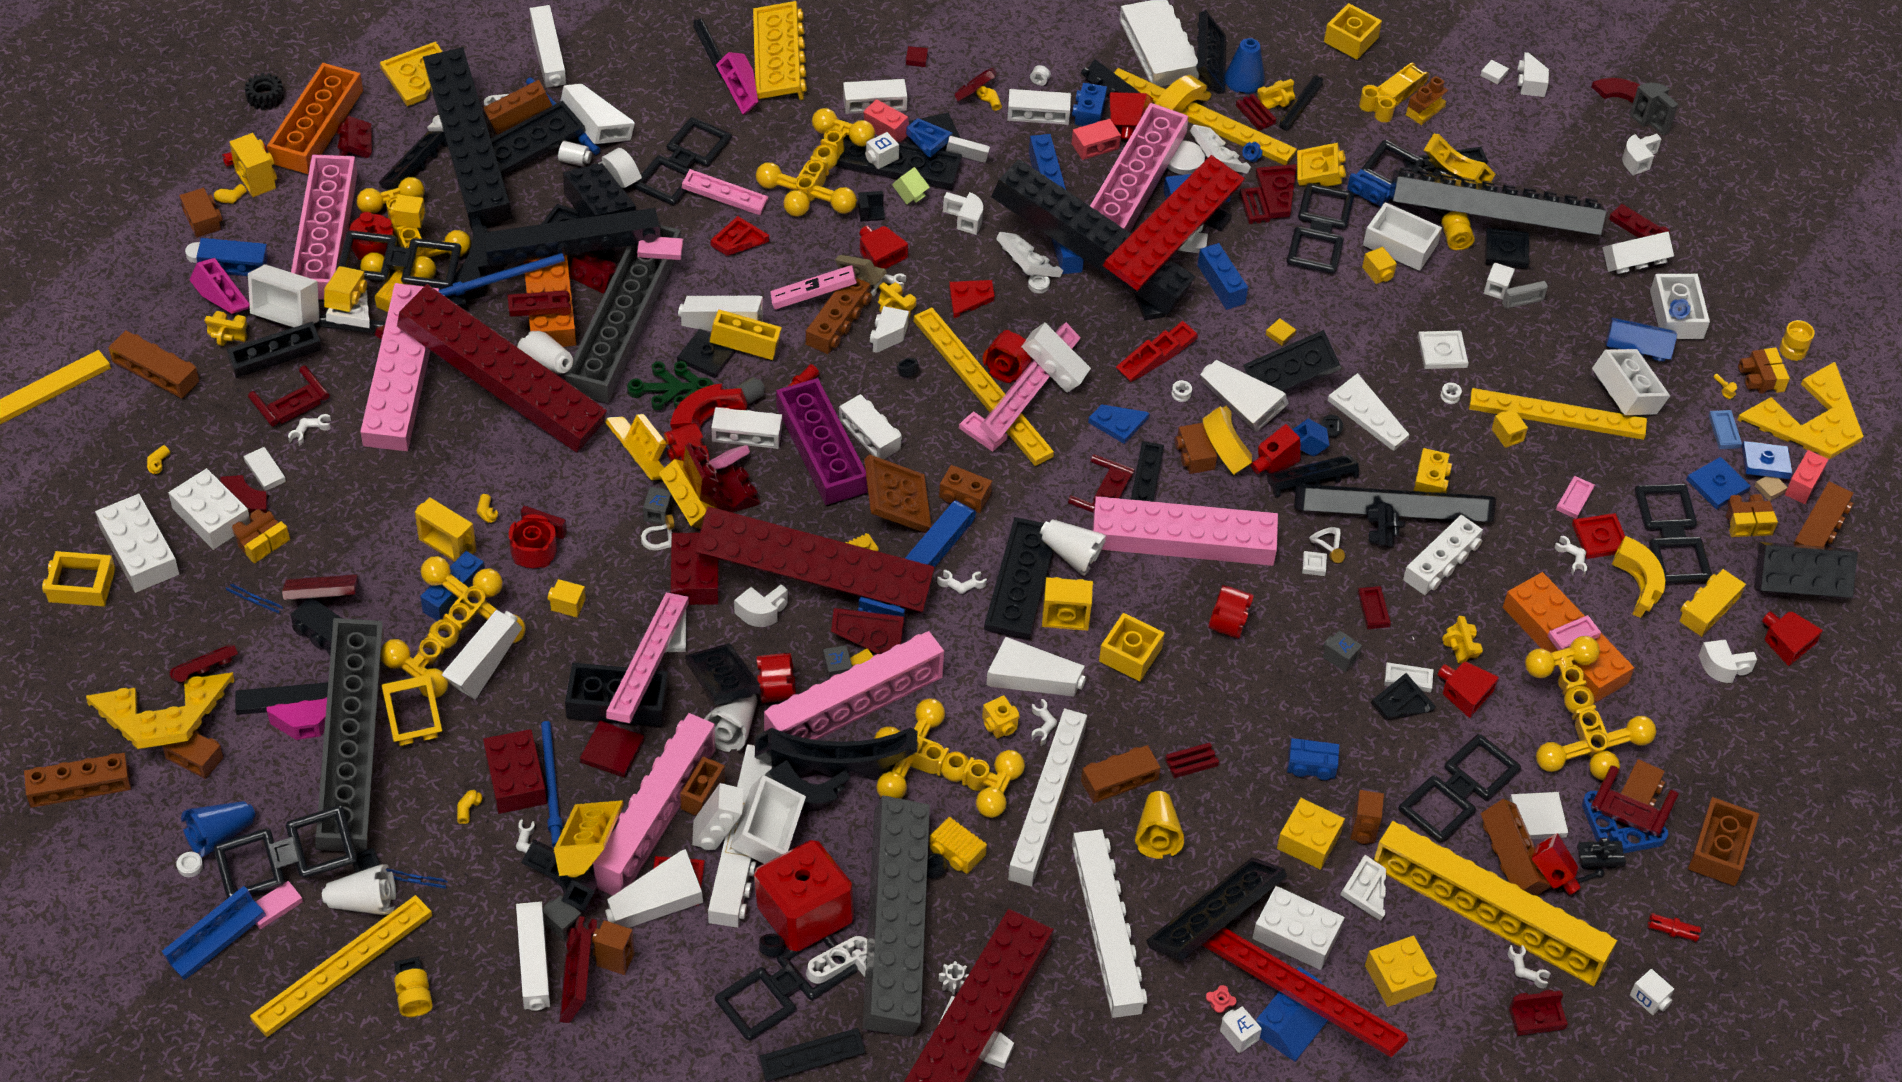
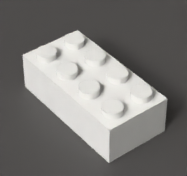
M140 494L95 511L99 527L135 593L179 575L176 559Z

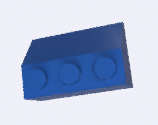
M1299 966L1298 971L1323 985L1321 980ZM1279 991L1256 1019V1022L1262 1028L1260 1038L1296 1062L1328 1020Z

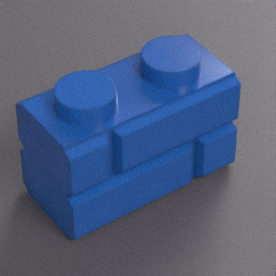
M1291 738L1288 750L1287 773H1293L1298 777L1306 775L1317 776L1321 780L1335 779L1338 769L1339 744Z

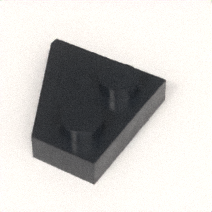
M1407 673L1402 675L1370 702L1385 720L1428 713L1436 708Z

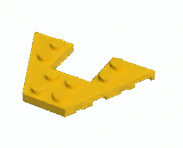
M1835 362L1804 378L1801 383L1809 393L1828 409L1823 414L1800 425L1770 397L1739 414L1737 419L1740 422L1743 420L1760 427L1759 430L1770 432L1775 437L1787 442L1791 440L1803 445L1804 449L1817 452L1827 459H1831L1858 444L1864 437Z
M233 672L186 679L184 681L185 706H173L157 711L149 710L137 714L136 688H121L117 691L87 695L86 698L88 705L95 707L99 715L105 717L113 728H118L122 732L123 737L132 741V745L137 749L188 741L193 735V731L201 725V718L205 714H209L216 706V701L223 697V690L229 683H234Z

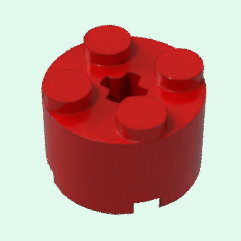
M370 212L360 214V217L351 224L349 229L394 235L392 221L389 218ZM354 239L352 250L359 260H362L369 253H379L385 256L388 243Z
M1004 330L995 338L983 354L984 366L987 365L989 367L991 376L1005 383H1011V381L1017 380L1033 361V358L1021 347L1026 339L1009 330Z
M696 423L664 432L665 441L670 446V449H667L670 462L674 459L684 461L685 445L688 443L696 447H702L708 454L706 445L703 446L701 440L703 438L702 433Z
M531 514L523 516L522 520L517 523L515 521L510 526V552L515 564L527 568H544L549 566L557 552L556 533L553 524L551 525L544 516Z
M1222 585L1208 628L1239 639L1254 595Z
M791 653L757 656V667L760 670L757 680L760 684L762 703L786 701L795 695L796 686Z

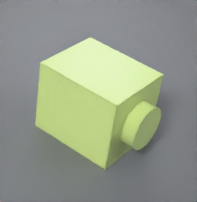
M915 167L892 184L906 204L913 200L917 203L926 196L924 192L930 188Z

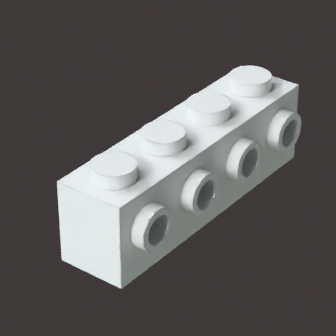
M1460 515L1406 567L1403 580L1424 595L1431 589L1433 591L1436 590L1444 576L1449 577L1453 573L1455 566L1458 563L1462 564L1467 559L1471 550L1476 551L1482 543L1480 538L1483 529L1463 515Z

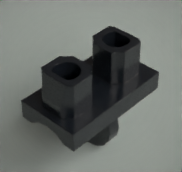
M1378 504V508L1368 510L1369 522H1378L1379 530L1369 531V543L1379 544L1384 547H1394L1393 536H1399V528L1406 527V522L1399 521V513H1393V507L1386 506V504Z
M1604 837L1600 838L1599 842H1578L1577 844L1580 864L1583 869H1592V867L1605 866L1609 869L1625 866L1626 864L1622 841H1608Z

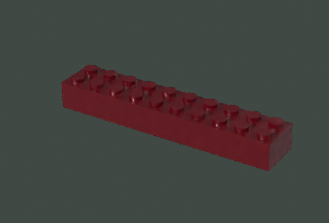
M428 284L399 311L398 328L573 451L578 452L603 425L607 412L605 408Z
M707 506L695 550L696 554L858 597L875 599L881 603L895 604L901 608L919 613L923 612L934 571V566L709 506Z
M1011 909L1007 910L904 1082H972L996 1038L1002 1031L1051 947L1053 928Z

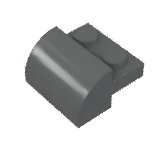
M1645 83L1637 88L1630 116L1643 127L1650 124L1664 136L1670 132L1678 103L1668 96L1670 90L1668 87L1659 83Z

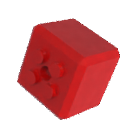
M809 840L756 868L754 879L757 908L776 933L783 938L789 950L800 951L852 923L854 918L852 882L819 841Z

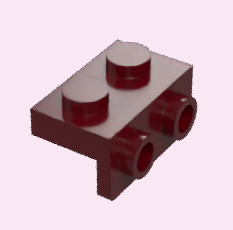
M347 116L345 121L339 124L337 134H339L337 145L339 156H346L350 152L369 158L372 153L371 123Z
M585 252L573 257L569 277L601 293H605L617 267L611 261H603L597 258V255L594 253Z
M1545 990L1537 994L1521 993L1513 997L1509 1012L1517 1036L1564 1030L1567 1028L1568 1023L1561 1005L1563 998L1561 990Z

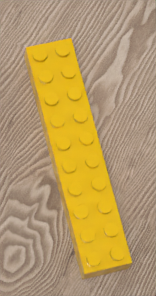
M1392 821L1379 841L1374 861L1386 868L1387 876L1519 947L1523 945L1528 952L1594 987L1617 942L1608 933L1601 932L1588 925L1587 922L1567 914L1563 909L1546 903L1540 897L1531 895L1522 890L1518 885L1501 879L1495 873L1486 871L1477 866L1473 861L1456 855L1450 849L1441 847L1432 842L1428 837L1411 831L1405 825Z

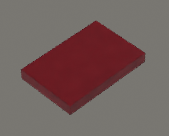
M357 574L288 579L285 581L282 590L283 599L354 595L358 584Z

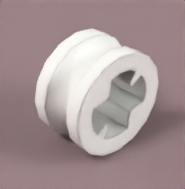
M1038 65L1035 66L1030 74V79L1034 84L1043 86L1047 83L1051 74L1045 66Z
M1183 380L1175 382L1172 387V397L1179 402L1188 401L1191 397L1192 386Z
M1456 383L1444 384L1441 399L1448 404L1457 403L1462 393L1461 387Z

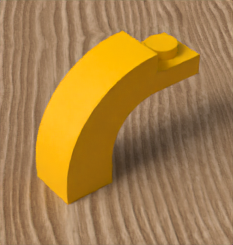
M1186 75L1173 82L1161 94L1155 104L1181 113L1191 102L1195 100L1208 101L1212 94L1206 90L1207 85L1192 75Z
M1434 133L1423 150L1430 157L1429 161L1436 168H1442L1461 179L1462 177L1474 179L1475 183L1482 184V181L1491 182L1496 175L1486 163L1472 160L1457 152L1440 134Z
M1226 405L1223 408L1221 406L1205 416L1203 418V425L1218 455L1234 475L1252 463V454L1237 435L1231 422L1232 412Z
M1625 536L1617 549L1612 565L1627 571L1636 579L1640 593L1632 615L1641 618L1645 611L1650 612L1653 604H1656L1664 593L1665 575L1659 560L1646 546Z

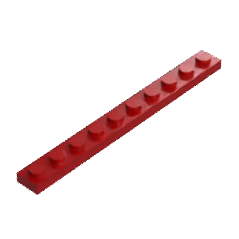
M1226 928L1219 930L1206 943L1202 944V946L1391 1058L1408 1042L1407 1034Z

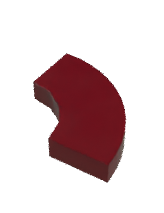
M994 67L974 77L967 83V86L963 85L954 94L957 101L972 94L983 84L995 78L997 72Z
M1604 78L1592 82L1591 88L1604 99L1620 97L1633 103L1640 84L1622 78Z
M243 475L220 477V482L248 509L249 513L257 509L267 513L266 491H258L249 487Z

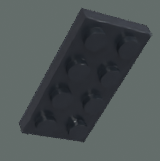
M1207 10L1199 13V22L1197 23L1199 32L1197 36L1198 64H1196L1198 73L1207 80L1209 87L1213 88L1217 94L1225 92L1226 35Z
M1324 330L1243 365L1247 375L1284 393L1341 369V365Z
M730 643L685 655L686 664L715 705L728 704L732 700L749 698L753 694L761 692L759 682Z

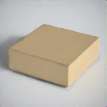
M1767 476L1756 481L1755 487L1768 501L1786 493L1788 488L1779 478Z

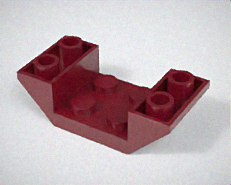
M690 443L685 445L683 467L700 501L728 512H735L760 504L757 497L758 492L748 479L749 474L743 467L730 464L718 474L707 459L708 454L702 447H696Z

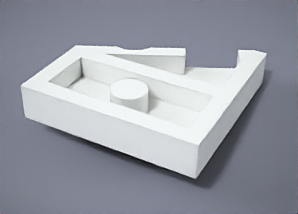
M1364 855L1340 895L1373 917L1381 920L1385 915L1383 901L1386 893V887L1384 886L1386 868Z

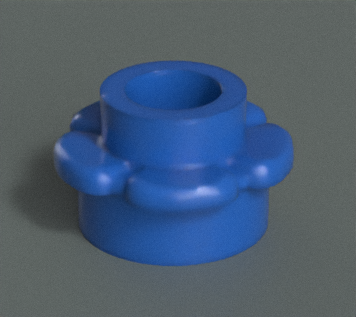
M1257 142L1247 143L1242 151L1244 158L1250 162H1256L1258 158H1261L1262 149H1260V144Z
M1682 298L1673 300L1670 303L1669 314L1672 317H1676L1677 320L1684 319L1691 310L1688 301Z

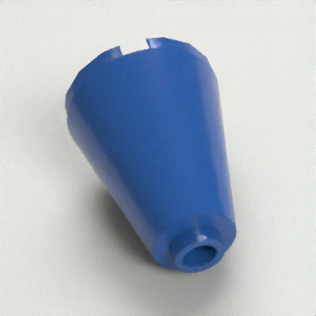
M1247 38L1241 41L1225 73V83L1234 92L1239 93L1241 91L1245 92V94L1256 93L1258 88L1263 87L1265 75L1260 43L1253 38Z
M245 801L187 809L181 815V821H186L187 828L183 829L193 852H200V857H204L214 851L215 844L230 840L252 825L255 811L252 805L247 804Z

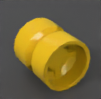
M1457 211L1447 213L1442 218L1441 224L1449 248L1452 250H1464L1470 247L1475 238L1470 228L1471 224L1467 213Z
M1796 320L1790 322L1779 346L1781 354L1785 358L1795 361L1805 358L1815 335L1813 327L1804 321Z
M409 969L397 974L394 978L396 994L398 995L397 1000L400 1014L405 1017H415L431 1011L433 1005L431 994L428 990L427 972L421 969Z

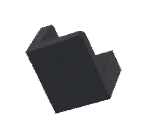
M883 191L858 193L860 222L885 220Z

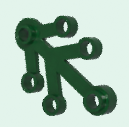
M657 361L652 364V373L667 383H643L640 379L634 378L628 383L627 392L632 398H640L645 392H666L662 396L656 395L652 397V408L654 410H662L665 404L674 398V407L676 409L679 405L678 402H682L695 391L714 385V383L709 378H698L687 369L685 362L678 361L674 364V373L677 376H683L689 381L688 383H682L665 370L663 362ZM682 391H689L685 396L678 395Z

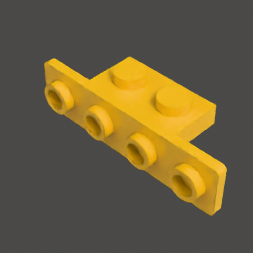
M644 414L636 415L632 425L624 417L607 418L605 423L643 469L647 477L651 480H661L659 472L664 467L659 462V459L667 443Z

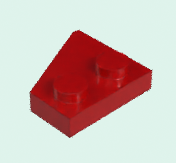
M737 216L714 236L710 243L713 248L728 256L768 243L769 234Z
M992 280L949 282L953 318L960 317V313L966 310L973 311L981 305L994 301Z

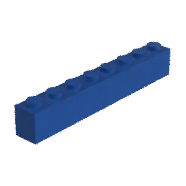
M1051 134L1030 136L1029 157L1032 168L1066 190ZM1052 238L1059 267L1063 270L1062 274L1082 272L1084 259Z

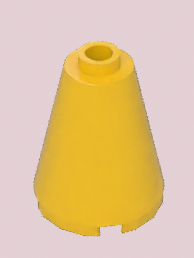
M1155 791L1148 795L1135 834V844H1137L1140 853L1156 859H1162L1163 855L1170 853L1171 856H1174L1182 850L1184 845V834L1171 797L1163 791Z

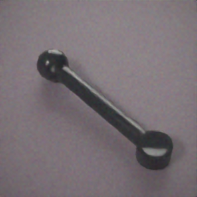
M1598 868L1594 873L1576 880L1578 883H1582L1595 877L1602 878L1604 870ZM1562 885L1558 887L1561 892H1565Z

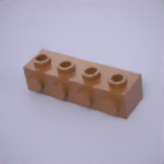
M856 278V284L836 290L807 328L805 345L829 354L833 348H837L842 335L849 332L853 320H857L864 305L867 306L872 298L870 293L871 284Z
M125 330L108 347L112 362L181 399L199 382L197 368L194 364L185 362L174 353H168L154 343L147 342L138 334H132Z
M1829 481L1795 539L1794 545L1826 547L1827 543L1831 545L1837 535V532L1834 531L1835 528L1840 530L1845 521L1843 514L1848 515L1854 503L1851 502V498L1854 493Z
M113 753L103 757L86 758L81 761L62 762L58 765L24 770L26 796L31 808L131 790L129 765L125 753Z
M1502 799L1480 813L1484 821L1483 828L1490 835L1492 849L1498 855L1501 861L1500 868L1507 876L1509 883L1516 884L1522 890L1536 896L1551 887L1550 883L1531 859L1535 846L1517 805Z

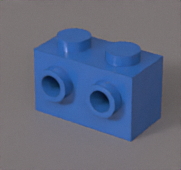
M1083 83L1081 91L1077 90L1075 102L1078 105L1074 104L1072 116L1075 117V125L1086 126L1101 121L1106 101L1107 86Z

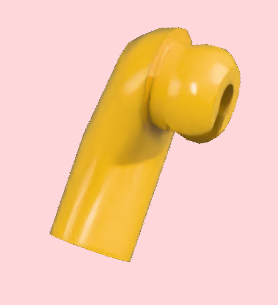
M981 86L976 90L979 99L990 103L994 111L1002 108L995 90L985 86Z
M239 184L233 190H216L213 196L218 202L233 204L247 190L245 186Z
M162 445L147 457V469L152 474H158L162 471V460L170 454L169 449L165 445Z
M481 494L476 512L485 522L493 523L498 517V511H493V508H489L491 496Z
M469 790L458 802L457 822L459 824L469 823L470 807L472 804L479 805L482 802L483 797L480 792Z

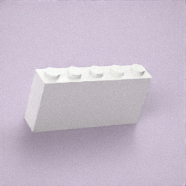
M1150 0L1121 6L1119 20L1151 83L1157 86L1171 85L1186 75H1192L1198 79L1199 73L1196 68L1198 59L1195 56L1194 47L1189 44L1187 34L1183 32L1180 20L1176 18L1173 6L1169 4L1168 0Z

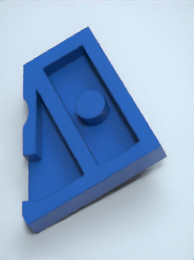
M919 118L906 128V134L929 157L945 146L949 141V137L952 136V132Z
M1101 404L1089 417L1088 423L1125 444L1149 419V413Z

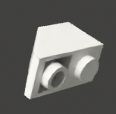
M1525 52L1523 60H1519L1518 72H1521V74L1518 76L1517 86H1521V94L1545 97L1548 87L1549 69L1530 53Z
M883 306L881 315L877 314L875 327L877 328L872 330L870 336V343H873V352H880L904 340L908 328L909 311Z

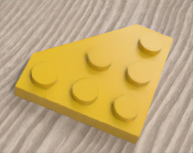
M436 42L380 62L381 70L406 106L425 100L431 90L423 56L443 52Z

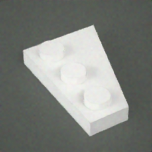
M1199 125L1192 126L1190 132L1207 157L1213 155L1236 172H1249L1251 166L1247 162L1241 163L1238 160L1239 155L1235 151L1225 148L1226 142L1211 128Z
M999 232L996 238L997 241L1012 256L1013 261L1020 265L1025 274L1030 276L1035 274L1061 277L1063 270L1059 266L1052 267L1048 264L1050 260L1046 256L1034 253V247L1017 234Z
M367 290L360 295L358 304H355L350 312L329 308L326 313V321L369 328Z

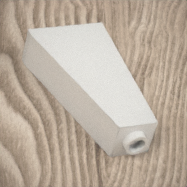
M550 5L530 8L532 39L545 86L565 85V68Z
M583 84L564 85L560 102L564 101L583 123L586 130L585 133L594 144L631 140L635 124L633 120Z
M687 296L684 304H680L678 316L681 317V326L712 331L718 309L763 322V296Z
M1218 360L1207 365L1200 374L1203 383L1255 432H1258L1289 404L1283 391Z
M496 610L447 667L442 676L456 689L476 699L521 631L522 627L516 622L518 618L508 611L503 614Z
M1005 637L988 670L986 685L1074 697L1078 689L1082 690L1086 676L1083 675L1084 665Z
M686 849L678 852L607 899L609 909L605 910L608 922L630 928L703 903L702 891Z
M542 902L516 904L523 1003L524 1009L538 1011L544 1007H550Z

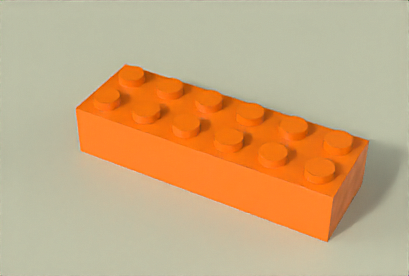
M326 63L321 64L267 145L268 153L272 155L274 165L309 174L312 155H322L337 132L339 124L343 123L362 94L361 73Z
M567 255L564 256L565 262L525 273L527 293L562 290L570 293L571 313L569 315L563 316L559 313L529 315L530 332H545L562 347L576 346ZM541 259L524 261V264L531 263Z
M1543 572L1507 591L1503 604L1505 611L1537 645L1551 653L1558 651V649L1549 639V631L1585 617ZM1602 633L1599 638L1595 639L1599 644L1600 650L1599 657L1595 662L1590 665H1580L1572 661L1573 665L1580 667L1583 671V681L1586 680L1587 683L1585 687L1589 688L1593 693L1594 703L1627 685L1634 671L1632 664ZM1567 675L1572 682H1576L1572 675Z

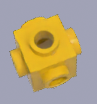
M1004 695L983 704L982 719L984 725L989 732L994 734L996 739L1004 735L1009 736L1017 730L1018 719L1020 718L1019 712L1015 706H1011Z

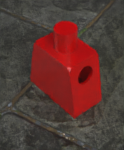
M1110 92L1111 121L1117 129L1121 130V140H1129L1149 104L1153 103V98L1147 93Z
M864 226L860 230V253L864 259L871 260L874 267L887 269L908 258V243L886 226H882L874 231L869 226Z
M1287 424L1283 425L1258 446V459L1250 464L1256 474L1264 470L1268 473L1286 470L1300 462V437Z
M1770 611L1762 619V623L1769 627L1765 637L1766 643L1788 666L1815 646L1823 632L1822 629L1794 612H1788L1782 618H1779Z
M1463 662L1456 670L1444 664L1437 676L1446 681L1443 695L1469 718L1495 691L1499 679L1496 675L1468 662Z
M1556 833L1536 845L1531 859L1552 888L1556 889L1562 885L1568 895L1578 891L1581 888L1575 879L1578 866L1559 834Z

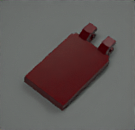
M579 916L575 928H571L568 933L566 943L568 951L565 956L559 1022L570 1023L586 1000L591 937H593L597 928V920L591 919L588 924L589 929H586L583 926L585 917Z

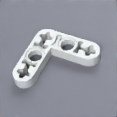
M862 936L852 937L811 959L806 970L808 980L816 984L824 983L853 964L857 965L858 970L865 977L867 939ZM843 956L845 962L837 964L832 960V957ZM814 968H815L816 970H821V969H823L822 973H821L820 971H815V972H814L813 970H814Z

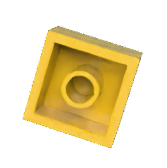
M1348 3L1327 24L1324 42L1358 59L1379 38L1382 20Z
M250 133L229 141L235 171L251 196L255 197L276 189L275 180L277 176L272 168L274 160L270 153L265 152L262 140H257L255 135Z
M1046 577L1042 627L1088 631L1093 581Z
M1123 613L1101 644L1099 662L1141 681L1162 650L1165 632Z
M1300 798L1280 833L1277 849L1321 870L1341 835L1345 818Z
M1414 935L1370 950L1365 963V967L1387 1007L1433 991L1437 975Z

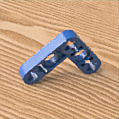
M1589 791L1585 794L1582 808L1597 842H1599L1600 838L1604 837L1609 838L1610 841H1622L1623 853L1660 847L1666 842L1668 830L1665 826L1660 833V838L1652 835L1650 831L1646 833L1634 827L1618 829L1614 819L1603 815L1602 811L1595 812L1596 810L1591 808L1592 803L1589 802L1590 800L1594 801L1598 791ZM1603 819L1607 821L1608 826L1600 827L1597 825L1596 820ZM1634 835L1638 837L1640 842L1631 843L1627 836Z

